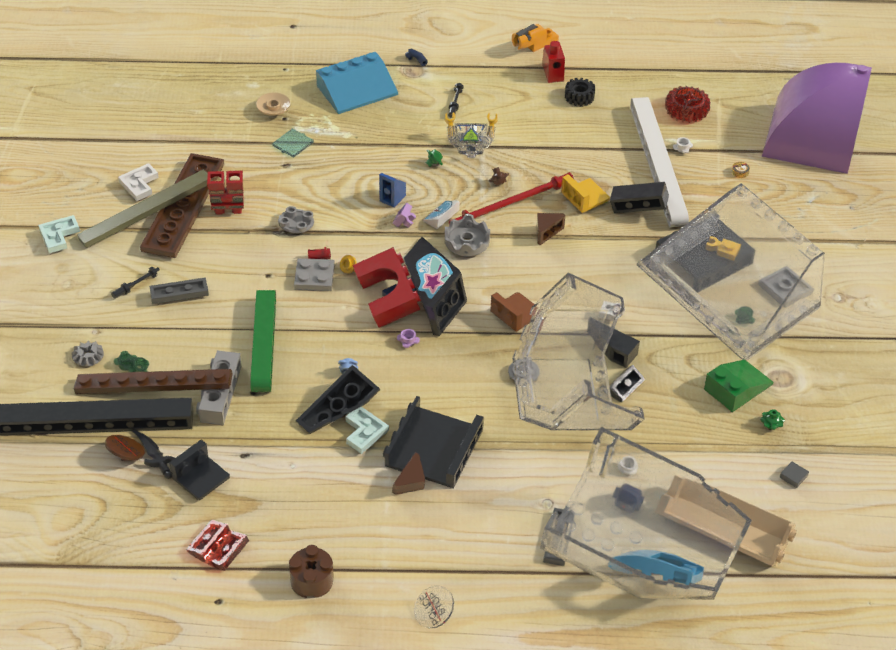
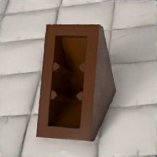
M537 213L538 245H542L564 229L565 214Z
M415 452L393 483L392 493L395 495L424 489L425 477L418 453Z

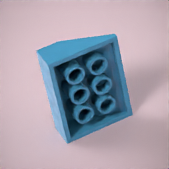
M376 52L316 70L317 87L338 114L398 95L396 86L383 60Z

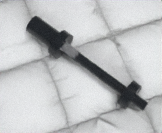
M456 83L454 87L456 94L454 101L449 104L448 116L452 118V113L456 114V111L459 109L457 99L459 93H462V89H464L461 83Z
M150 267L148 268L149 273L134 282L121 284L120 288L111 292L112 297L116 299L124 293H130V289L149 276L157 277L156 274H158L157 272L160 268Z

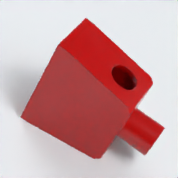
M551 41L550 45H545L543 50L542 66L548 83L564 82L565 56L558 41Z

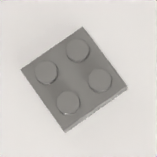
M298 258L294 290L332 291L335 261Z

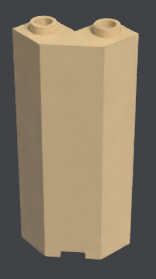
M681 472L675 474L669 491L662 494L655 511L664 517L770 566L776 565L777 562L781 563L788 542H793L797 530L794 529L795 523Z

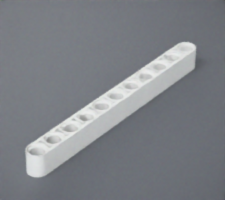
M649 97L631 98V112L654 183L665 182L669 198L666 209H663L668 226L670 228L687 226L689 224L688 211Z

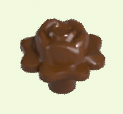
M499 167L492 169L494 174L489 179V182H493L495 185L507 182L506 177L509 176V173L500 172Z

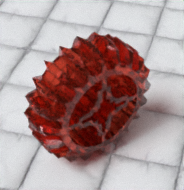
M679 86L678 88H673L667 94L665 109L667 114H671V118H676V121L697 122V120H702L707 116L710 111L711 102L704 90L700 91L699 88H693V86Z

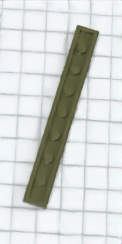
M203 169L77 234L78 239L86 248L204 188L207 186L208 173Z

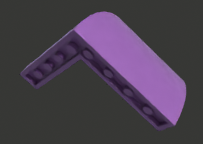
M826 63L810 67L791 78L777 97L762 157L848 174L872 67L850 63Z

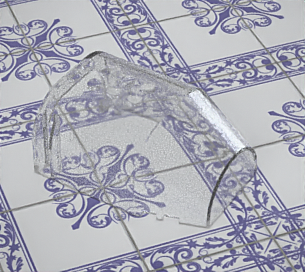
M601 427L592 442L582 476L560 517H557L558 513L554 511L545 526L540 549L639 599L714 600L752 520L732 502L728 503L719 495V490L716 488L713 490L707 485L705 478L701 474ZM636 550L666 552L703 566V577L701 581L695 584L689 583V585L675 582V580L671 579L665 581L662 580L663 575L654 573L651 576L641 572L642 570L634 569L612 557Z

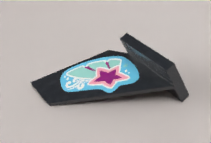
M421 237L404 257V261L430 321L433 335L440 336L465 305L467 297L460 270L425 238Z

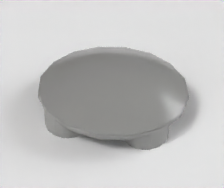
M289 206L279 216V226L291 233L306 232L314 225L313 212Z

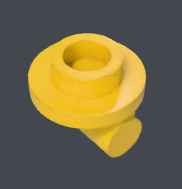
M351 255L342 257L340 261L341 271L347 274L355 272L353 265L357 263L356 259Z

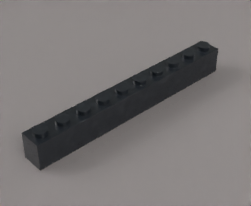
M192 398L0 404V436L126 432L132 430H186L193 427Z

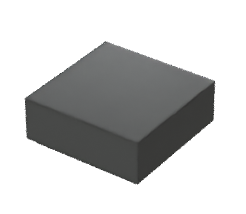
M791 461L781 472L780 478L798 488L808 477L809 471Z

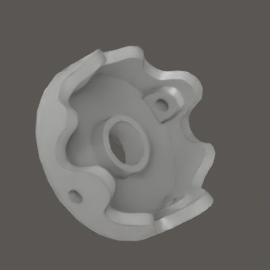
M465 214L461 220L453 219L449 227H445V244L451 252L464 257L475 256L484 252L489 246L490 229H488L484 221L477 223L472 214Z

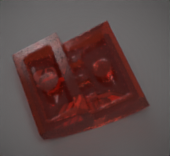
M211 520L186 550L200 561L225 571L246 546L249 539L245 534L231 531L228 524Z

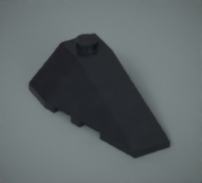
M351 365L296 419V422L311 434L367 404L380 391V388L354 365Z

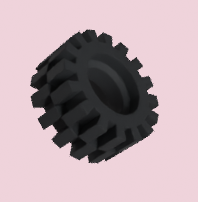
M581 77L580 80L578 78L570 79V82L568 81L565 86L566 101L571 105L574 103V106H577V104L580 107H583V104L588 106V103L591 104L594 101L595 84L592 81L588 82L589 79L583 80Z

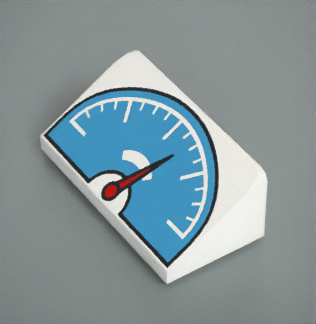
M457 200L444 201L423 219V222L436 229L440 228L459 211L460 202Z

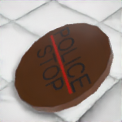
M111 435L105 440L107 450L121 458V461L140 460L145 454L144 447L130 437Z

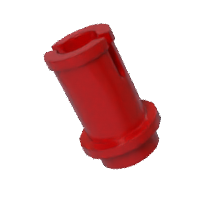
M324 247V249H308V259H331V250L327 247Z

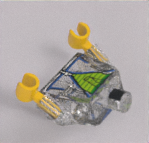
M446 113L444 120L448 124V141L454 148L458 149L459 154H466L470 159L475 158L476 155L483 154L484 148H488L494 141L496 128L494 124L498 121L497 114L495 119L491 120L490 113H488L487 120L489 126L480 123H455V126H453L455 113H452L453 119H448Z

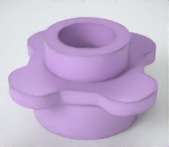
M405 329L397 336V340L401 341L404 348H409L413 344L420 342L419 337H416V333L412 329Z

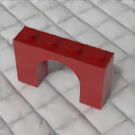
M394 247L353 265L363 289L384 280L398 281L397 286L391 293L368 303L378 328L421 310L418 302L421 301L417 291H412L415 288L411 278L407 279V276L410 274L406 265H401L404 263L401 253H396Z

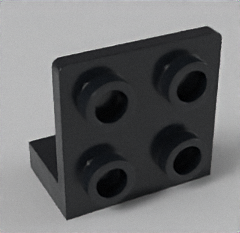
M202 439L169 462L172 479L197 500L203 499L230 478L228 472L208 457L207 443Z

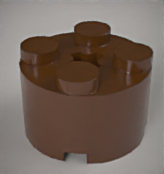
M308 545L306 548L297 551L289 560L291 587L296 594L305 598L307 596L318 598L330 591L334 580L333 561L326 551L318 548L316 545Z

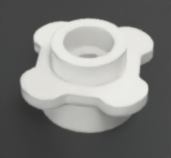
M685 137L678 138L676 144L673 145L674 150L684 154L689 153V149L693 147L690 140Z

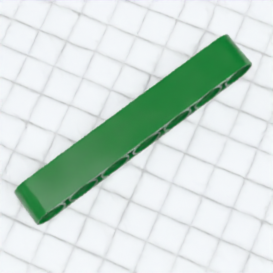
M256 290L250 379L251 392H271L276 290Z

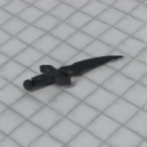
M132 430L143 443L147 454L153 458V460L145 459L144 464L149 467H159L166 479L172 478L167 463L175 458L163 456V453L159 451L158 445L151 438L139 431Z

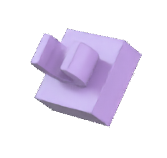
M406 203L398 211L392 224L399 227L403 223L409 228L413 224L412 221L416 218V215L410 212L413 206Z

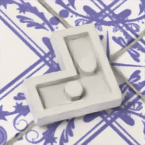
M148 163L119 176L118 180L136 201L152 195V189L146 183L159 177L158 172Z

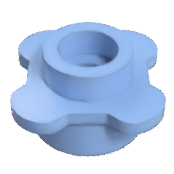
M351 358L338 361L341 373H344L351 365L358 369V362Z

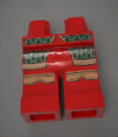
M243 170L226 171V185L224 171L208 172L207 186L211 210H214L216 215L225 213V209H232V213L241 214L242 209H244ZM232 176H237L240 178V180L231 181L230 178ZM220 177L221 181H213L212 178Z

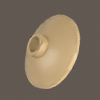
M267 93L258 98L256 106L265 115H280L290 108V100L281 93Z

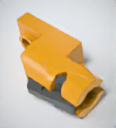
M532 24L512 34L514 47L518 46V50L528 47L533 52L544 48L545 45H550L551 41L559 40L558 34L550 28L544 29L539 24Z

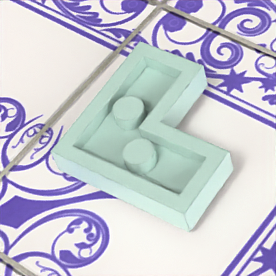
M74 215L38 225L49 253L67 249L63 236L80 232Z
M363 407L345 416L346 422L357 429L346 438V444L361 454L389 431V425Z

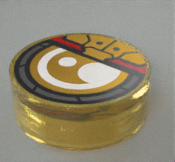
M736 162L733 164L732 174L734 176L744 178L749 175L750 167L747 163Z

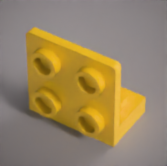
M570 175L562 178L561 193L581 213L610 201V196L591 178L579 183Z

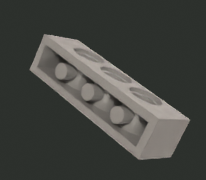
M217 350L215 358L211 359L210 369H231L233 376L230 389L201 390V402L197 403L196 414H199L200 423L224 425L241 370L240 353Z

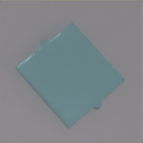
M292 128L273 142L272 146L294 158L313 144L314 140Z

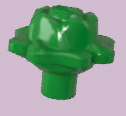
M436 149L432 151L427 150L429 159L425 163L429 167L433 164H440L442 166V154Z
M772 409L768 412H763L760 421L764 423L765 428L775 430L776 428L783 427L785 419L781 416L780 412Z

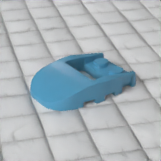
M655 550L630 551L612 557L609 561V565L629 572H635L636 569L642 570L641 575L651 577L652 573L663 575L662 580L675 581L687 586L701 581L704 571L703 566L677 555Z

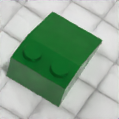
M740 360L721 364L707 373L704 390L733 413L772 386L774 382L748 361Z

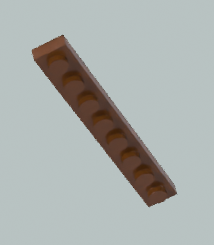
M231 369L78 374L73 389L75 394L230 389L233 373Z

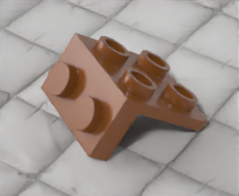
M497 292L491 295L490 312L515 332L542 316V310L519 292L506 299Z

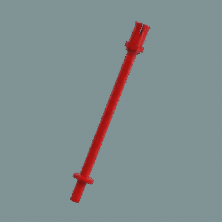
M570 172L559 177L554 176L546 184L469 213L467 210H463L462 216L455 218V220L463 219L465 214H472L474 218H477L549 189L559 190L562 187V178L564 176L570 175L573 179L574 177Z

